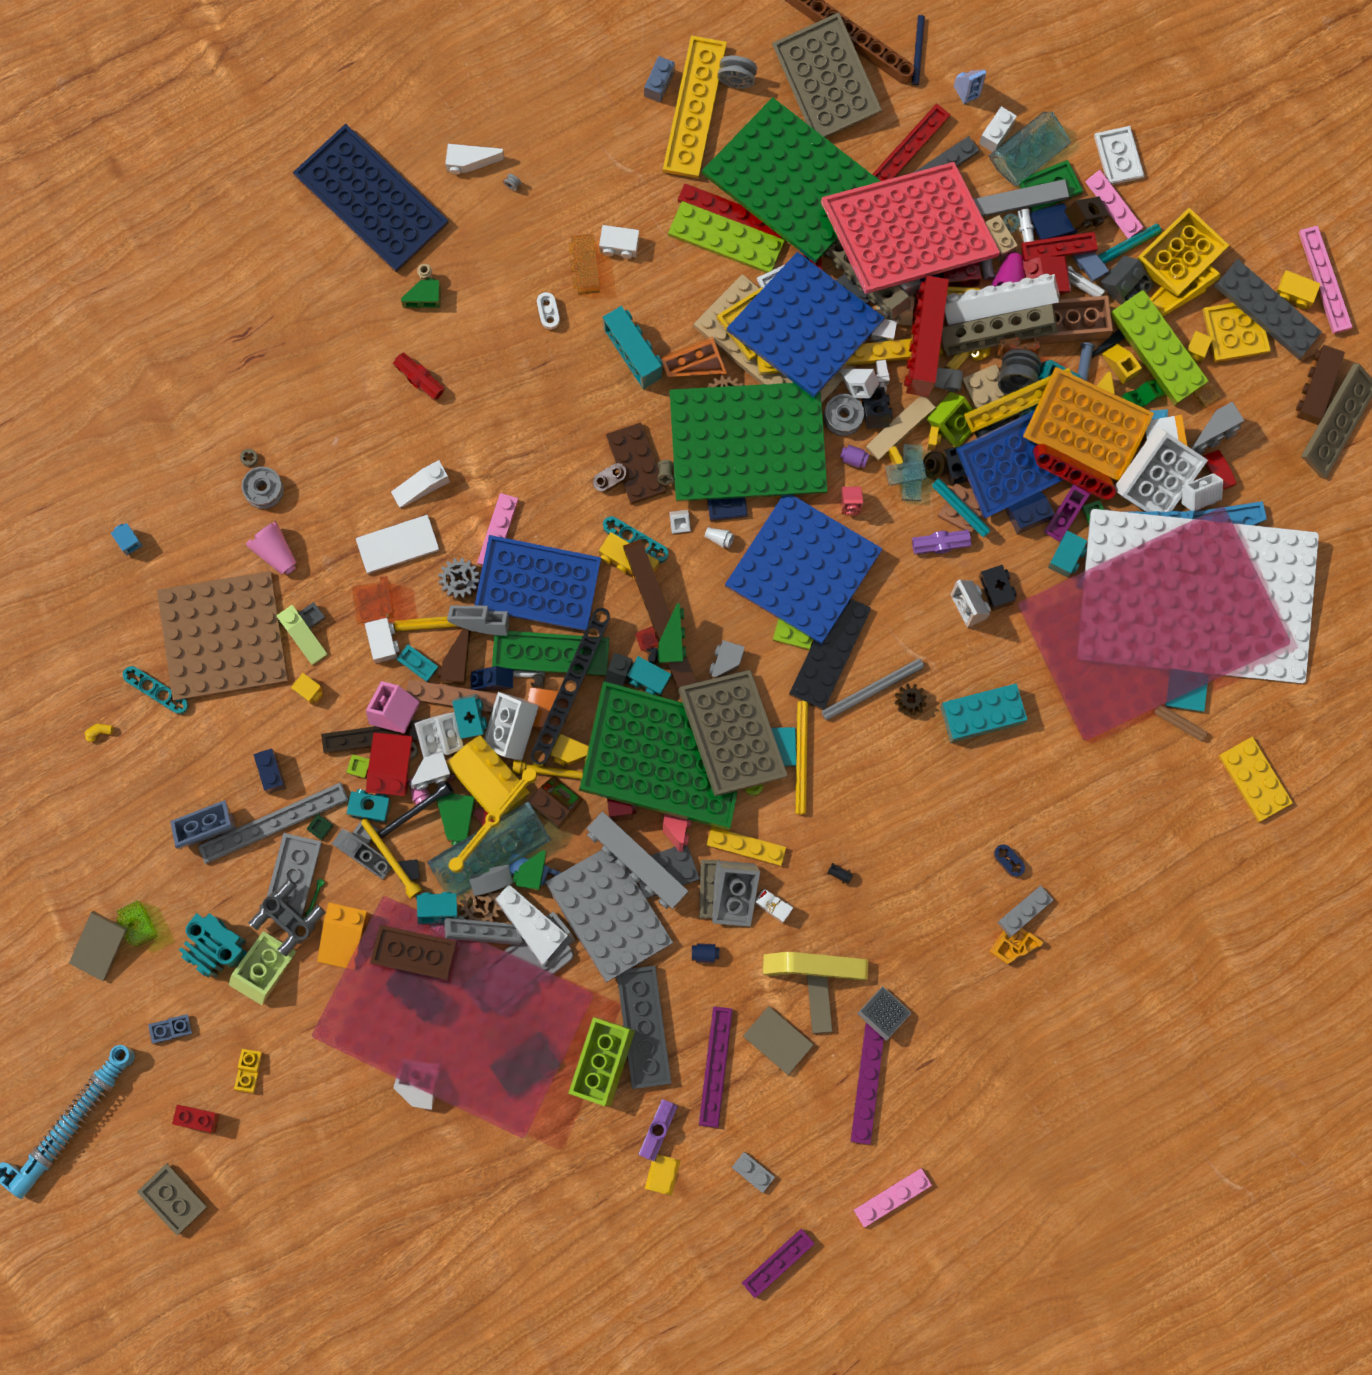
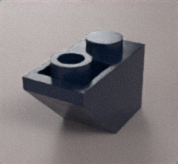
M494 666L471 671V690L502 691L512 689L514 669Z

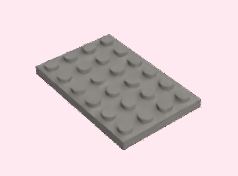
M600 850L546 881L545 885L605 983L670 946L673 944V941L637 883L630 876L628 869H622L615 862L617 858L612 854L608 856L603 850Z

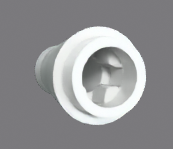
M708 527L705 532V538L722 548H730L733 543L734 534L730 530Z

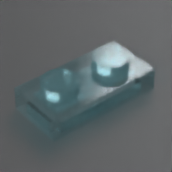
M923 459L885 466L889 486L926 479Z

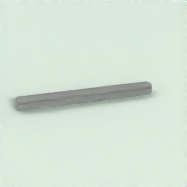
M917 659L824 709L822 716L825 720H829L923 669L924 664L922 660Z

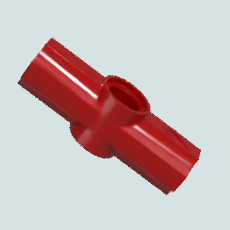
M404 352L395 358L393 365L406 376L407 380L415 388H420L434 401L442 396L445 388L431 376L424 366L418 365Z

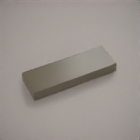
M701 860L700 919H712L714 878L718 860Z
M807 975L812 1034L832 1032L827 977Z

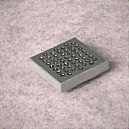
M882 986L857 1014L887 1041L909 1017L911 1012Z

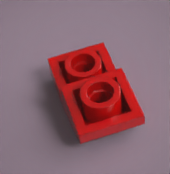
M1220 450L1203 455L1208 460L1205 464L1208 471L1223 479V490L1236 486L1237 483Z

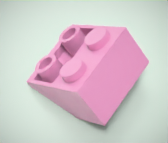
M381 681L366 709L369 725L405 733L420 703L399 685Z

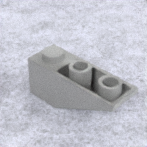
M343 828L332 842L333 846L382 880L392 868L384 856Z

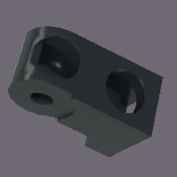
M958 447L943 450V454L948 461L947 472L950 486L956 483H965L968 479L956 450Z

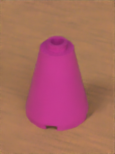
M1017 252L1007 254L991 286H1000L1005 282L1015 283L1024 279L1023 256Z

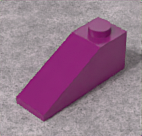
M1073 484L1044 533L1060 542L1091 493Z

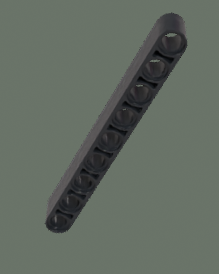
M598 608L594 611L531 752V761L536 767H543L547 764L609 625L610 613L605 608ZM599 614H604L607 619L604 622H599L596 617ZM591 631H596L599 637L591 639L588 634ZM585 648L591 651V655L588 657L581 654V651ZM581 666L584 671L581 674H576L573 668ZM568 683H573L576 689L570 692L566 690L565 686ZM564 700L568 703V707L560 709L557 705L558 702ZM558 718L561 723L554 727L550 724V720ZM549 735L553 738V741L550 744H545L542 742V738ZM537 753L545 755V759L542 762L534 759Z

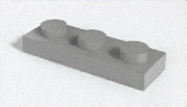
M1040 885L997 923L1011 937L1049 905L1053 899Z

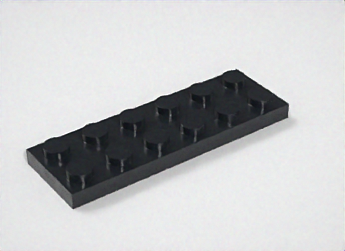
M851 599L823 644L821 645L814 640L789 693L790 696L806 701L820 710L825 709L871 611L870 607Z

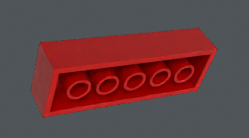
M926 276L924 282L920 283L919 290L917 289L915 301H918L913 312V318L916 319L915 324H912L911 335H913V339L910 341L908 350L911 352V355L906 365V369H909L904 380V386H907V394L928 397L936 383L949 279Z

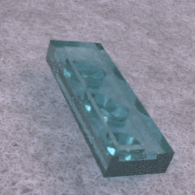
M904 444L902 501H921L923 445Z

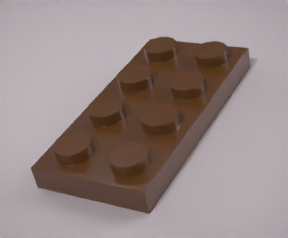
M642 423L606 434L615 462L625 465L629 470V476L623 482L630 504L666 493L665 486L657 481L659 469Z
M379 925L370 964L448 981L457 942Z

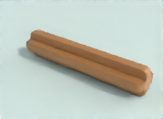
M1159 704L1155 708L1154 714L1198 740L1203 741L1207 736V731L1163 705Z

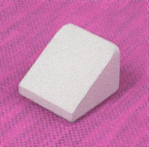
M688 510L669 512L672 534L691 531Z

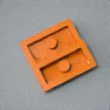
M539 688L529 689L527 701L539 705L533 728H543L559 691ZM562 700L557 705L560 709H565L568 703ZM558 718L550 720V724L554 727L561 723Z

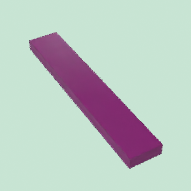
M713 1006L699 1118L700 1126L716 1128L719 1126L733 1011L731 1008Z

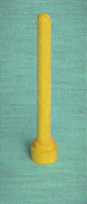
M514 759L512 769L515 775H520L526 769L532 768L537 774L581 779L583 773L581 771L551 767H536L535 765L525 764L522 760Z
M363 819L361 825L406 886V895L409 899L419 895L423 891L419 884L410 880L367 819Z

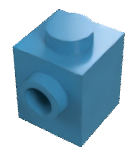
M127 523L116 526L114 531L111 532V535L126 556L143 546Z

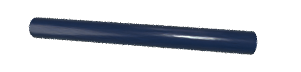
M918 15L913 85H919L924 15Z

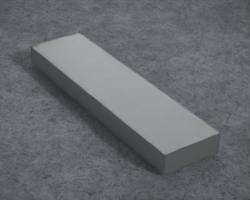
M446 918L444 921L445 939L521 945L522 936L519 935L515 926L511 923Z

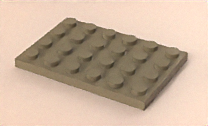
M839 12L772 43L806 123L823 137L827 138L882 113V109Z
M751 670L679 687L678 691L715 797L785 779L788 776Z

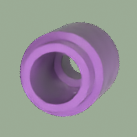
M848 445L847 448H843L840 458H843V463L857 468H865L869 454L865 452L866 450Z

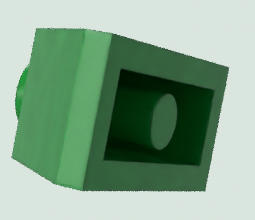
M434 278L420 280L401 298L403 308H440L441 286L439 280Z
M540 851L520 865L518 871L515 870L513 882H516L517 888L540 891L547 856L546 851Z

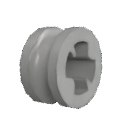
M508 174V179H505L503 183L509 189L517 191V186L522 184L521 180L512 174Z

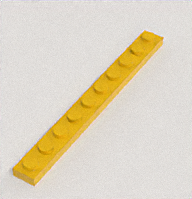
M912 339L862 344L843 366L876 363V361L886 360V362L906 360L911 355V352L908 350ZM940 344L939 356H941V355L943 354L941 344ZM757 355L759 375L780 373Z

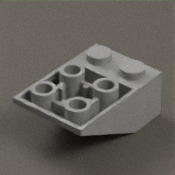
M1233 401L1215 411L1192 446V450L1201 455L1207 447L1214 448L1221 443L1220 440L1224 438L1228 440L1237 434L1236 432L1241 429L1240 426L1244 419Z

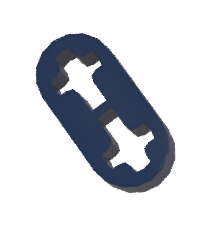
M1002 844L997 846L994 850L996 861L1011 877L1021 876L1025 871L1023 861L1008 845ZM999 849L1002 851L1007 850L1006 856L1009 860L998 856L1000 854ZM1010 861L1014 865H1020V873H1018L1017 871L1012 872L1011 869L1013 868V866L1009 863Z

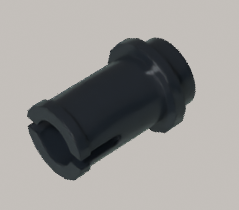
M832 863L827 872L828 875L841 880L842 884H849L853 877V874L850 873L851 870L847 871Z

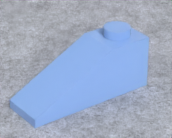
M985 70L963 72L955 78L954 88L963 104L980 97L986 76Z

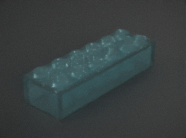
M526 802L501 817L500 825L490 830L464 862V868L461 872H452L448 866L452 858L458 857L477 832L430 859L427 863L443 890L456 893L457 897L472 888L469 881L470 875L489 872V868L511 865L551 841L530 803Z

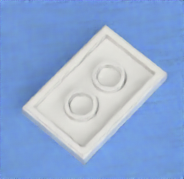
M1130 126L1094 134L1105 177L1112 185L1144 178V172Z

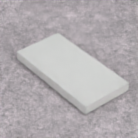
M428 515L355 538L367 575L440 551Z

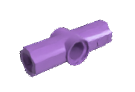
M969 530L949 533L948 531H938L928 536L912 538L914 555L931 552L942 554L950 552L952 549L971 547Z
M663 1099L661 1100L638 1155L655 1161L678 1107L677 1105ZM655 1125L663 1126L664 1132L661 1136L653 1134L652 1129Z

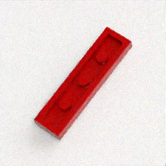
M1095 232L1023 242L1021 243V250L1025 262L1037 257H1066L1097 252L1098 246Z

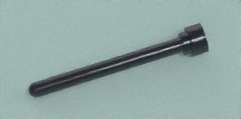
M446 780L440 783L436 792L377 832L381 839L439 798L452 795L454 790L450 783Z

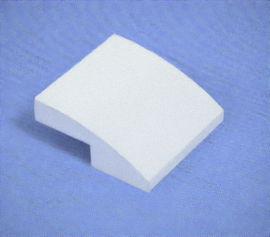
M454 712L414 723L423 758L441 752L449 755L464 747L462 739H460Z

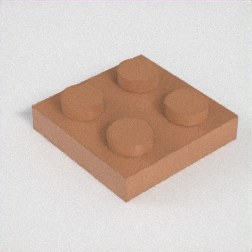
M956 483L952 491L980 518L982 513L974 493ZM946 501L938 517L961 530H969L971 534L974 528Z

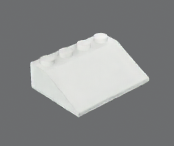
M1157 426L1117 482L1115 489L1121 496L1146 512H1169L1174 509L1183 495L1182 486L1192 482L1208 460Z

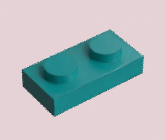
M409 644L396 659L427 683L439 668Z

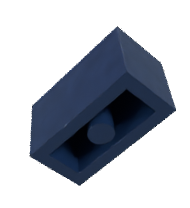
M271 748L253 754L264 791L270 794L286 789L276 752Z

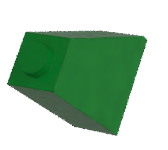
M453 793L449 797H441L437 800L448 842H451L452 846L462 847L463 844L468 845L476 802L473 796Z

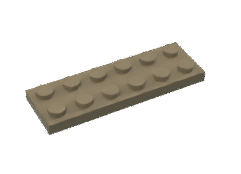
M1353 363L1301 455L1321 478H1327L1372 398V377L1358 363Z

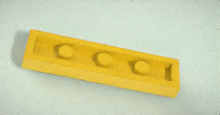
M711 827L706 845L780 867L786 850L784 846Z

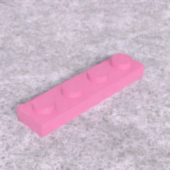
M1101 170L1085 181L1096 197L1100 196L1107 211L1128 239L1144 229Z
M500 493L479 555L478 565L483 566L489 535L507 537L519 501L518 498Z
M922 1168L860 1205L854 1209V1212L863 1227H866L932 1185Z

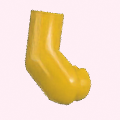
M991 347L972 351V359L980 361L990 355Z
M99 723L93 725L85 731L86 741L94 742L96 736L100 733L112 735L113 725Z

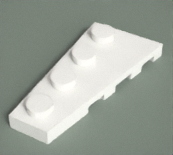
M510 885L496 898L497 904L509 921L513 923L519 935L525 940L527 946L535 954L542 966L568 935Z

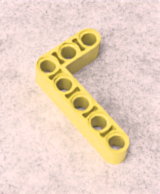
M798 952L764 954L763 975L800 974L868 980L869 960Z

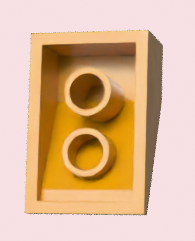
M328 903L317 962L356 970L370 913L365 910Z

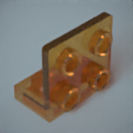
M387 576L380 577V582L352 587L358 624L384 618H395L391 586Z

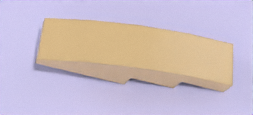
M920 396L889 424V427H885L865 448L879 461L888 453L889 448L897 446L904 440L906 435L915 429L936 407L926 397Z

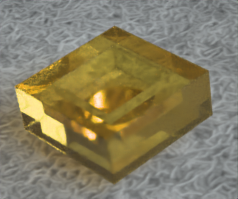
M1208 382L1194 392L1195 397L1204 408L1221 397L1211 382Z

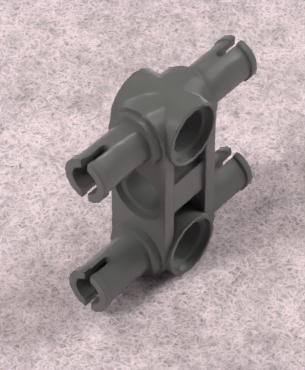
M289 878L277 891H272L264 899L259 907L260 910L248 922L255 930H259L268 918H272L283 928L289 937L277 949L286 957L297 944H302L315 930V924L326 914L322 907L316 905L307 917H303L286 902V898L297 887ZM270 899H274L277 902L275 910L271 909L268 905ZM300 925L306 928L305 936L299 935L297 931Z

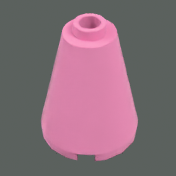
M276 521L259 531L255 535L254 540L250 539L246 543L250 550L280 574L286 573L288 575L296 569L294 565L297 562Z

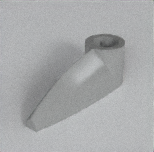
M937 368L934 386L950 392H960L963 372L955 369Z

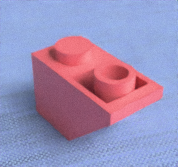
M842 487L841 514H846V516L860 514L863 505L861 487Z
M665 814L662 832L679 852H683L684 845H688L689 834L686 833V828L691 827V820Z

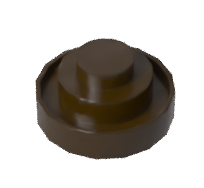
M937 451L927 453L922 461V470L925 476L930 479H939L946 474L948 469L946 456Z

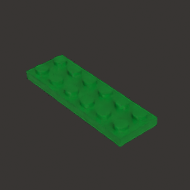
M508 631L507 636L494 635L492 667L499 666L517 671L567 674L583 636ZM589 636V638H591V639H597V638H598V637ZM602 638L586 675L606 676L609 638ZM585 648L581 651V654L588 657L591 655V651ZM575 666L573 671L576 674H581L584 669L581 666Z

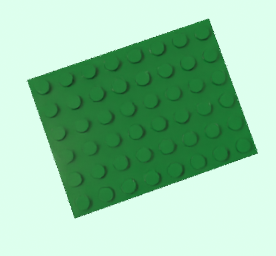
M773 97L702 170V175L814 263L838 239L821 204L822 197L881 182Z
M795 383L670 390L676 502L827 493L821 391L813 398Z
M605 681L602 683L579 791L729 830L738 791L714 796L683 703Z

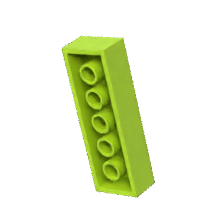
M1144 290L1111 312V318L1174 406L1208 382L1206 376Z

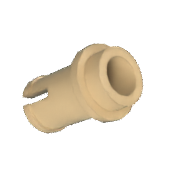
M421 264L417 269L420 279L432 278L431 267L428 264Z

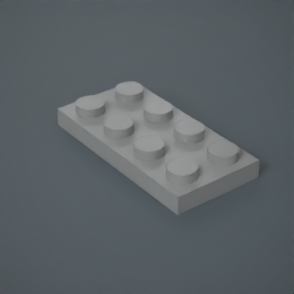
M283 833L267 897L272 891H277L289 878L297 887L286 898V902L302 916L304 915L322 846L321 841ZM270 899L268 905L271 909L275 910L277 902L274 899Z

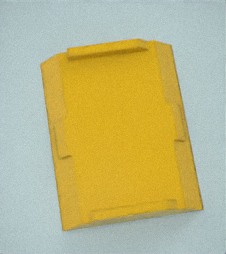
M657 1154L655 1161H651L645 1189L672 1196L681 1160Z

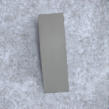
M450 605L447 621L456 626L491 635L507 636L510 624L508 611H489L488 606Z

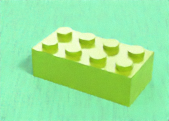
M593 1017L568 1094L602 1106H611L635 1030L602 1018Z

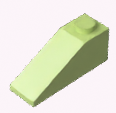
M293 605L276 615L312 666L328 655Z

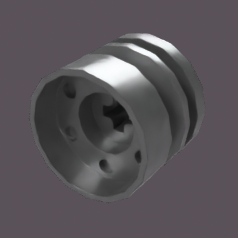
M1013 349L1004 354L998 380V387L1003 394L1008 395L1039 381L1042 363L1038 355L1025 349Z

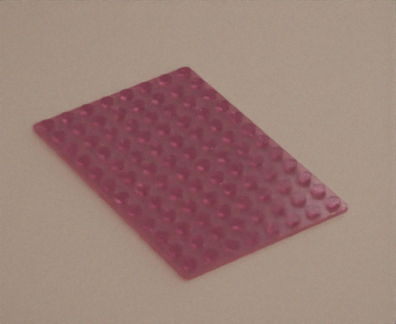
M1224 507L1211 511L1033 595L1018 604L1083 740H1089L1290 644V639Z
M387 896L382 897L320 1017L312 1037L511 1134L525 1138L588 1010L593 994L485 942L449 939L456 941L457 945L448 981L372 965L370 960L379 925L445 939L444 923L418 924L417 910Z

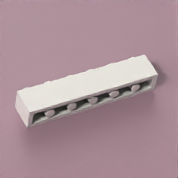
M1043 274L1034 279L1024 278L1015 283L1005 282L1000 286H987L977 291L972 289L958 295L956 293L950 294L946 298L945 306L948 325L1058 303L1060 294L1055 274Z

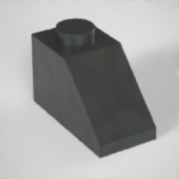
M614 652L607 670L605 682L624 687L627 674L633 665V660Z

